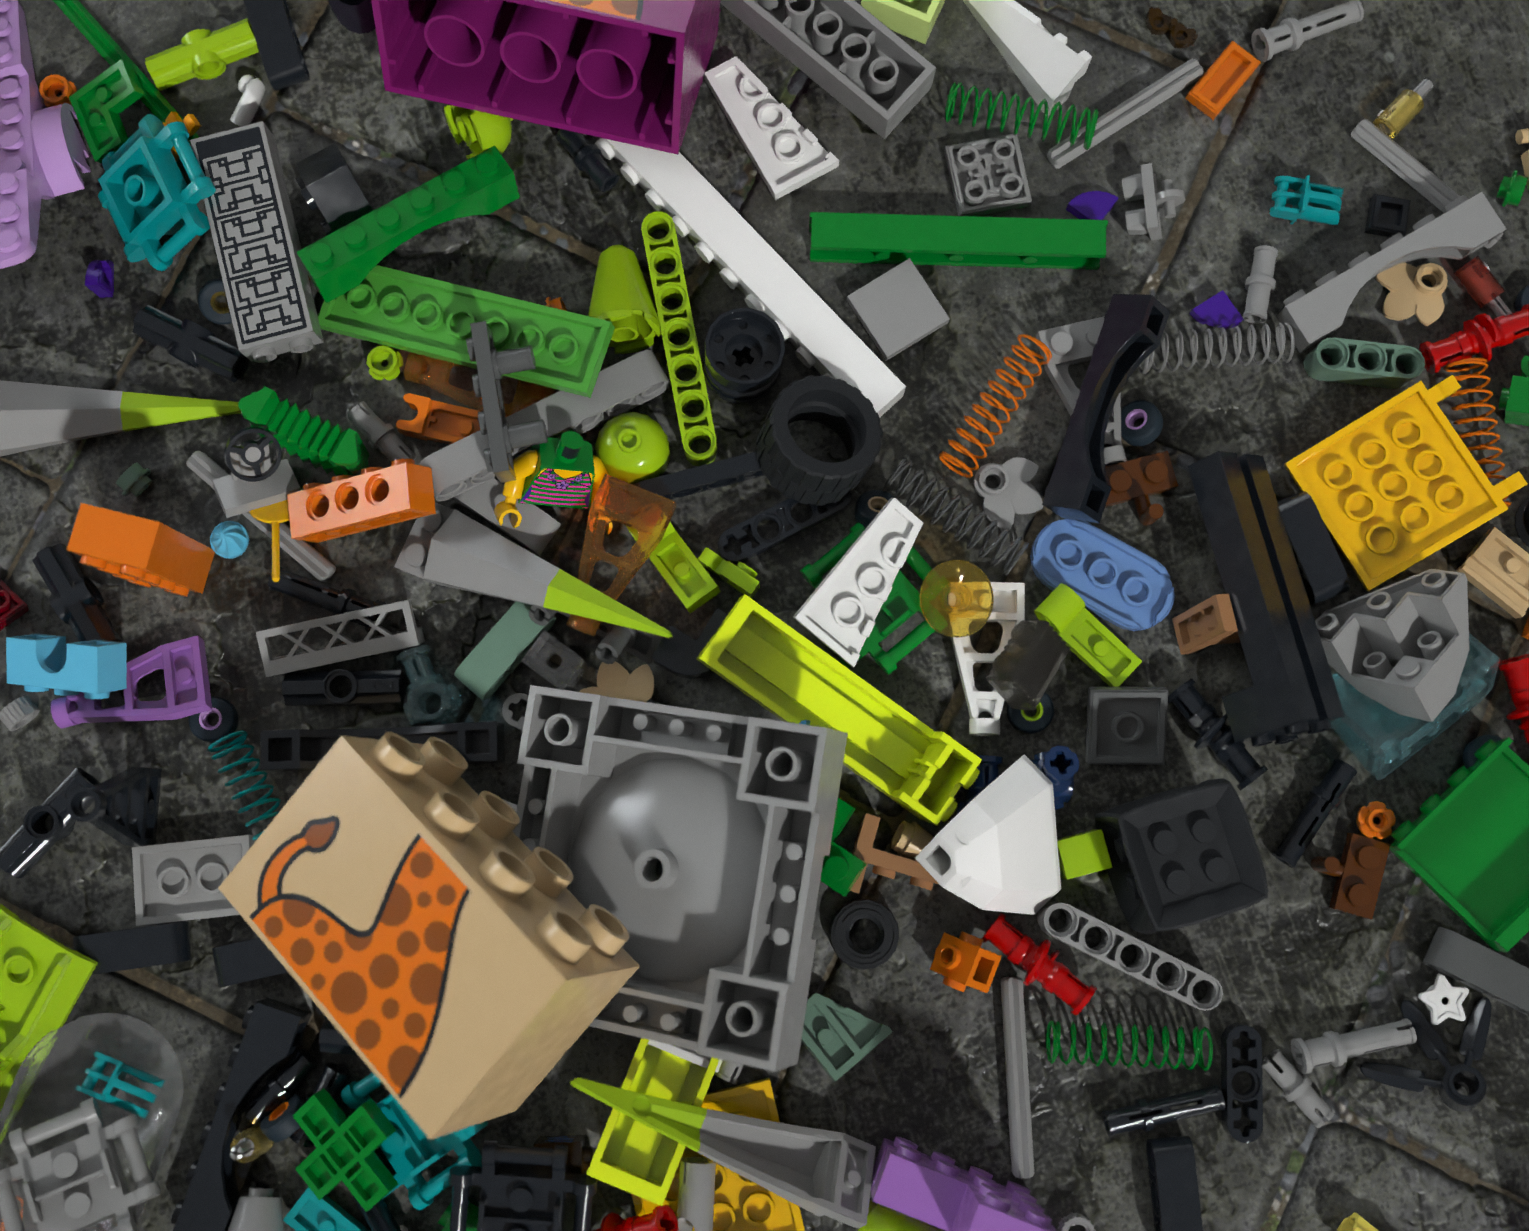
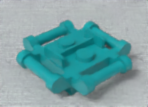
M147 114L139 121V128L116 152L110 151L102 159L105 173L98 179L102 187L98 194V199L102 207L108 209L125 245L123 251L129 262H138L147 258L153 268L158 271H165L173 263V257L196 235L202 236L210 229L208 217L199 210L197 203L201 199L212 196L216 192V188L211 178L205 176L188 141L189 132L185 124L176 121L164 127L163 123L156 116ZM173 146L191 181L189 185H187L170 150ZM163 235H173L161 246L159 239Z
M372 1072L361 1081L351 1082L341 1091L342 1099L349 1108L356 1111L362 1104L371 1099L369 1094L383 1085V1083ZM389 1094L377 1103V1106L396 1129L379 1146L394 1168L396 1174L393 1177L399 1183L386 1196L404 1184L408 1190V1198L411 1205L417 1210H423L433 1203L436 1195L451 1186L449 1184V1172L452 1167L458 1165L482 1167V1156L470 1137L489 1124L488 1121L430 1140L392 1094ZM454 1149L458 1155V1161L426 1182L420 1172Z

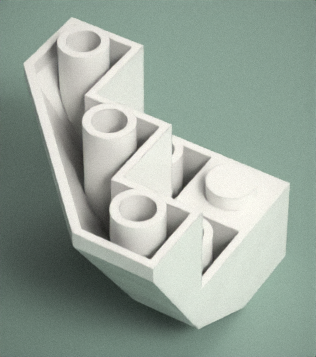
M1024 754L969 802L927 844L915 859L944 889L982 910L1035 915L1061 890L1053 782Z

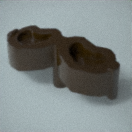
M1149 8L1146 15V24L1151 34H1169V41L1174 48H1187L1195 43L1198 34H1196L1194 29H1187L1182 23H1178L1176 18L1163 14L1160 8Z

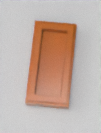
M1232 40L1190 90L1185 99L1214 121L1261 62Z

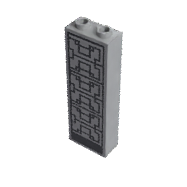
M261 121L190 140L191 147L205 176L211 178L216 188V192L204 199L239 351L251 362L265 363L276 359L278 354L290 351L292 353H303L313 349V345L324 343L308 274L297 254V251L301 250V245L274 135L265 123Z

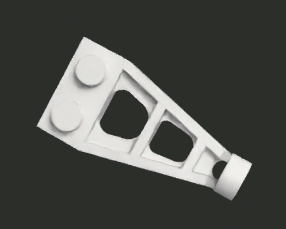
M948 581L950 584L947 586L946 621L970 715L969 735L999 736L1000 716L1025 621V583ZM971 622H998L1002 626L1003 633L997 651L992 654L978 653L973 649L968 633V626ZM974 663H995L997 665V681L993 691H978L976 689L973 676ZM981 712H988L991 714V718L978 717Z

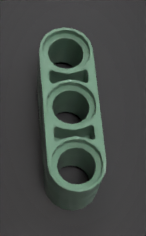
M1336 337L1322 340L1304 359V369L1313 379L1398 389L1418 377L1425 367L1424 356L1414 347ZM1321 353H1325L1331 358L1332 366L1323 362ZM1358 357L1367 361L1369 370L1364 369L1359 364ZM1396 361L1404 365L1406 374L1401 373L1397 369Z
M515 602L458 666L454 677L482 701H485L501 686L551 629L556 621L555 616L547 625H537L529 617L532 605Z

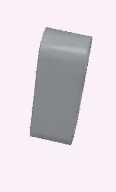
M495 478L454 497L457 502L538 556L541 555L561 526L558 521L537 506L518 503V499L516 507L522 517L520 525L517 528H513L510 522L512 513H508L504 516L502 526H500L494 514V509L498 503L505 501L506 496L502 495L504 484Z

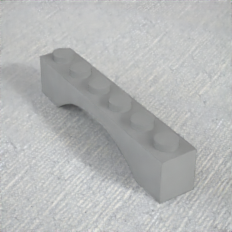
M1483 192L1470 199L1465 194L1445 207L1447 212L1435 218L1432 213L1412 226L1414 229L1412 233L1405 237L1400 232L1380 244L1382 250L1370 256L1367 251L1347 264L1350 269L1340 275L1334 270L1315 283L1316 289L1307 294L1302 289L1283 301L1285 307L1276 317L1280 323L1288 322L1294 332L1295 347L1299 353L1331 336L1341 327L1348 308L1358 291L1365 283L1379 273L1398 264L1417 259L1450 258L1461 260L1502 234L1506 227ZM1285 326V331L1290 337L1289 328Z

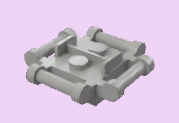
M93 1097L81 1102L79 1108L26 1130L24 1127L9 1132L10 1145L17 1157L18 1164L0 1170V1214L5 1231H25L11 1182L23 1178V1190L32 1220L37 1224L38 1231H82L114 1216L117 1218L118 1226L107 1231H138L132 1208L160 1195L161 1190L158 1181L153 1182L143 1152L136 1130L140 1127L137 1115L127 1116L105 1127L99 1105ZM86 1122L89 1134L40 1155H34L33 1144ZM119 1136L137 1188L132 1192H129L113 1139Z

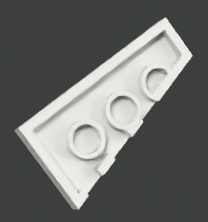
M736 56L705 72L704 78L775 200L839 167V160L818 143V138L808 128L805 130L793 118L792 112L783 103L780 104L768 92V88Z
M890 498L793 616L795 620L851 667H855L859 659L861 648L866 638L870 636L875 625L874 621L883 602H886L892 590L891 586L899 569L903 567L923 522L896 498Z

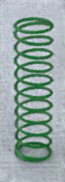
M954 82L950 88L945 109L946 122H949L953 115L957 91L960 86L961 105L958 125L962 122L967 101L974 89L975 104L972 127H975L981 104L988 92L989 104L986 130L989 129L995 107L1002 95L1000 133L1003 132L1009 110L1016 98L1014 136L1017 135L1025 108L1030 101L1028 139L1031 138L1037 117L1044 104L1042 141L1046 139L1053 115L1058 107L1056 144L1060 142L1065 124L1073 109L1070 146L1072 147L1075 143L1086 112L1087 122L1084 149L1088 150L1091 146L1098 118V109L1094 110L1090 123L1089 107L1085 108L1075 129L1076 107L1074 104L1068 108L1061 125L1062 105L1060 101L1054 105L1048 118V102L1046 99L1040 102L1034 115V100L1031 96L1025 100L1020 111V97L1017 93L1011 97L1006 108V95L1004 91L998 93L992 105V92L989 88L984 90L979 102L978 89L975 85L968 90L966 96L962 83L957 84Z
M1051 1020L1047 1026L1046 1050L1048 1061L1051 1064L1055 1062L1058 1053L1065 1065L1071 1062L1073 1054L1077 1063L1081 1066L1087 1062L1089 1056L1095 1066H1099L1102 1063L1104 1056L1111 1067H1114L1119 1059L1127 1068L1134 1063L1135 1059L1141 1068L1148 1066L1150 1060L1157 1069L1162 1068L1166 1061L1170 1068L1174 1070L1180 1066L1181 1062L1187 1070H1192L1198 1064L1202 1070L1207 1071L1212 1064V1037L1209 1029L1205 1026L1201 1031L1196 1026L1193 1029L1195 1057L1191 1066H1188L1184 1059L1185 1032L1181 1025L1177 1032L1179 1058L1175 1066L1171 1064L1168 1056L1169 1029L1166 1025L1162 1029L1164 1056L1160 1065H1157L1153 1056L1154 1031L1151 1025L1147 1027L1149 1053L1145 1064L1140 1062L1137 1052L1138 1027L1136 1024L1132 1026L1133 1054L1129 1064L1125 1062L1122 1052L1123 1029L1120 1023L1117 1025L1116 1031L1118 1050L1114 1063H1111L1107 1053V1025L1105 1023L1101 1026L1102 1052L1098 1062L1094 1060L1092 1053V1027L1090 1022L1086 1024L1087 1048L1082 1062L1078 1057L1076 1049V1023L1074 1021L1071 1023L1072 1043L1067 1061L1063 1057L1060 1044V1022L1057 1021L1055 1025ZM1051 1026H1052V1030H1053V1055H1052V1058H1051V1051H1050V1033H1051ZM1204 1031L1207 1033L1209 1043V1058L1206 1067L1202 1053Z

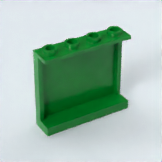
M1509 737L1496 742L1492 739L1485 742L1474 753L1478 760L1467 769L1465 766H1462L1455 771L1446 781L1450 787L1441 796L1437 793L1431 795L1419 807L1423 813L1413 823L1410 820H1406L1392 833L1391 836L1395 841L1389 847V850L1497 952H1508L1529 932V765L1508 747L1513 742Z

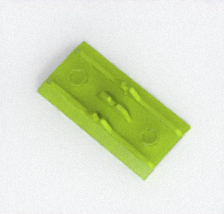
M1 903L0 1140L98 964L97 961L67 948L19 919L16 914Z

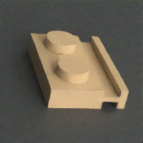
M1496 527L1491 528L1468 554L1465 562L1456 569V572L1465 573L1467 580L1515 619L1521 618L1526 614L1525 611L1529 607V554Z

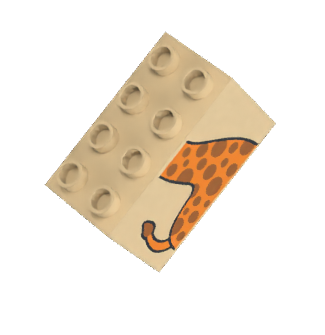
M386 732L380 740L340 736L218 889L421 1130L432 1140L516 1111L640 965L622 947L629 939V933L620 920L605 908L595 904L590 905L586 909L567 889V886L574 879L569 867L558 856L545 848L535 847L531 851L516 836L513 830L520 823V818L515 810L503 799L491 792L482 791L478 795L463 780L461 775L468 768V763L454 747L437 737H430L425 744L411 743L393 732Z

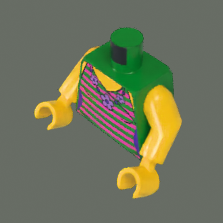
M566 431L560 438L548 437V443L533 445L530 450L513 459L516 480L504 483L502 495L506 496L505 501L498 503L494 509V514L500 526H502L504 516L508 513H512L510 522L513 528H517L520 525L522 517L516 507L518 499V503L581 509H589L590 505H594V510L588 516L591 532L595 534V523L604 520L606 521L607 534L611 533L613 525L610 514L606 511V505H609V473L602 460L593 455L592 444L588 441H583L580 434L574 431Z

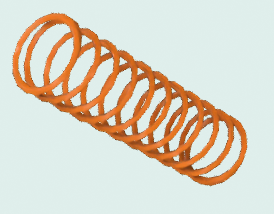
M1026 334L1018 335V342L1022 347L1012 345L1011 349L1023 360L1036 364L1039 368L1038 373H1030L1020 362L1011 357L1003 358L1005 364L1010 368L1029 376L1031 380L1030 385H1022L1017 378L1003 369L998 368L995 370L1001 379L1020 387L1023 391L1022 397H1015L998 382L988 380L990 388L1014 401L1015 407L1013 409L1006 408L992 395L980 392V397L985 402L997 409L1003 410L1008 418L1006 420H998L984 407L972 404L975 412L990 421L996 422L1000 430L998 432H991L976 419L964 416V420L970 426L988 434L992 442L990 444L981 443L968 431L956 428V432L960 436L979 445L984 454L982 456L974 455L960 443L951 439L948 440L951 447L972 458L976 464L975 468L968 467L964 462L944 451L939 453L941 462L955 473L967 478L974 476L972 471L979 468L977 459L986 458L985 447L994 446L993 435H999L1003 432L1000 423L1010 422L1009 412L1017 411L1019 408L1017 400L1025 399V388L1033 387V377L1041 375V365L1049 363L1052 353L1037 338ZM1021 337L1028 338L1037 344L1047 356L1046 361L1038 362L1035 357L1043 360L1044 357L1024 345ZM1016 349H1018V350L1024 352V353H1025L1026 355H1028L1031 359L1025 357L1024 355H1022L1021 353H1019ZM1007 360L1013 362L1014 364H1016L1017 366H1019L1021 369H1018L1017 367H1015L1014 365H1012V364H1011L1010 362H1008ZM1001 373L1007 375V376L1010 377L1013 381L1009 380L1008 378H1006L1005 376H1003ZM949 463L964 470H967L970 473V475L957 470Z
M1477 357L1452 362L1445 366V371L1462 372L1484 365L1483 369L1475 373L1454 377L1457 381L1469 378L1487 379L1485 383L1472 389L1457 390L1450 397L1471 392L1489 393V396L1474 403L1452 406L1451 410L1456 411L1476 406L1491 407V410L1476 417L1455 420L1453 424L1458 425L1472 421L1494 422L1493 425L1482 430L1458 435L1460 438L1475 435L1496 436L1490 442L1467 448L1469 451L1498 450V453L1476 462L1478 464L1501 465V467L1487 472L1485 475L1487 478L1504 480L1506 477L1502 475H1492L1501 471L1505 464L1501 461L1492 460L1501 455L1503 450L1496 446H1489L1500 439V435L1495 432H1489L1498 424V421L1486 417L1495 410V406L1484 403L1493 396V392L1488 389H1481L1491 381V378L1481 375L1488 368L1487 359ZM1476 364L1464 368L1448 369L1455 365ZM1504 501L1507 507L1512 504L1510 501Z

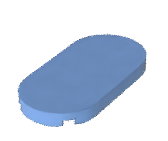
M1073 519L1054 521L1046 525L1039 532L1032 544L1031 565L1035 575L1042 584L1052 591L1060 583L1067 585L1082 598L1087 610L1122 629L1140 631L1151 628L1161 622L1169 614L1175 598L1174 587H1172L1167 569L1160 562L1086 521Z

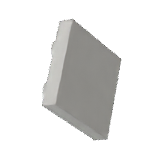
M1008 134L945 146L944 153L958 216H980L1029 207L1031 205L1032 198L1017 135Z
M910 258L847 296V302L886 361L946 325L950 320Z

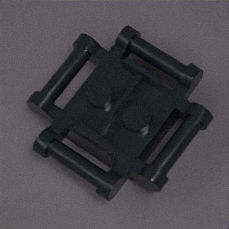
M485 1139L482 1152V1167L458 1165L450 1169L449 1184L453 1186L450 1231H466L469 1186L472 1185L481 1186L477 1231H563L566 1192L576 1195L573 1231H590L592 1196L597 1193L598 1180L586 1174L568 1173V1145H555L554 1149L498 1145V1140Z

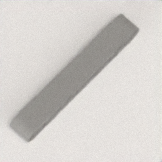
M644 350L601 370L591 398L559 391L506 417L509 425L543 419L547 435L550 438H560L566 431H574L581 435L607 422L616 415L625 413L659 396L668 389L670 381L652 350ZM481 430L430 454L419 463L420 466L432 468L434 497L437 501H446L496 477L493 472H488L485 464L484 449L490 448L487 434L482 435ZM533 445L514 448V453H512L513 459L530 450Z

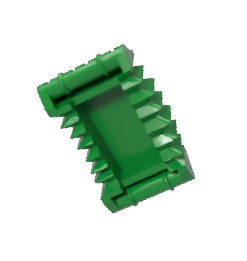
M266 386L262 390L252 392L250 395L239 400L238 407L241 410L242 416L250 422L251 427L262 428L270 432L279 442L281 449L285 447L290 456L297 453L303 463L311 460L315 469L322 466L326 474L334 471L336 476L361 475V470L369 467L368 458L370 454L358 432L350 428L344 431L339 424L333 426L329 419L323 422L320 415L313 418L308 409L301 412L297 403L291 406L288 398L280 401L276 392ZM258 433L261 438L266 436L264 434Z

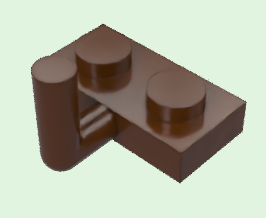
M1168 451L1106 466V473L1112 488L1105 507L1134 500L1141 524L1149 526L1162 517L1164 513L1163 507L1157 503L1151 505L1149 496L1174 490L1178 487Z
M1347 833L1340 862L1335 857L1316 856L1312 858L1310 864L1313 870L1337 877L1329 908L1365 919H1373L1391 844L1354 833Z

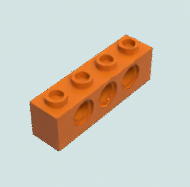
M413 459L391 461V466L387 468H364L361 470V475L334 476L331 478L332 482L327 484L308 483L303 485V490L287 494L291 539L316 543L436 514L432 468L416 465Z

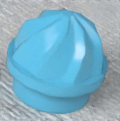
M225 521L213 529L210 536V545L217 555L226 559H233L246 551L249 545V534L241 524L235 521Z

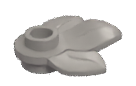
M1015 457L1002 465L987 463L977 470L974 476V488L984 498L983 511L990 522L997 520L996 527L1003 530L1011 529L1015 514H1032L1043 508L1039 492L1029 482L1033 479L1039 468L1034 462L1026 458ZM990 476L995 477L998 480V487H988L986 485V478Z

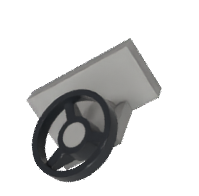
M258 427L243 428L234 433L226 443L224 459L231 471V475L212 480L213 488L226 518L288 500L287 494L301 491L288 459L281 460L282 451L279 442L265 429ZM261 433L266 435L261 439L247 440L240 445L233 446L235 441L245 434ZM273 441L276 449V457L273 463L270 462L269 443Z

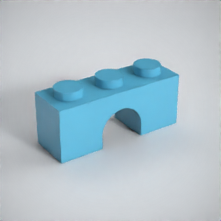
M45 634L6 637L7 684L24 685V691L45 692L49 691L50 688L54 689V695L59 696L78 695L79 692H84L85 699L109 698L110 692L127 689L126 643L89 640L66 644L65 636Z

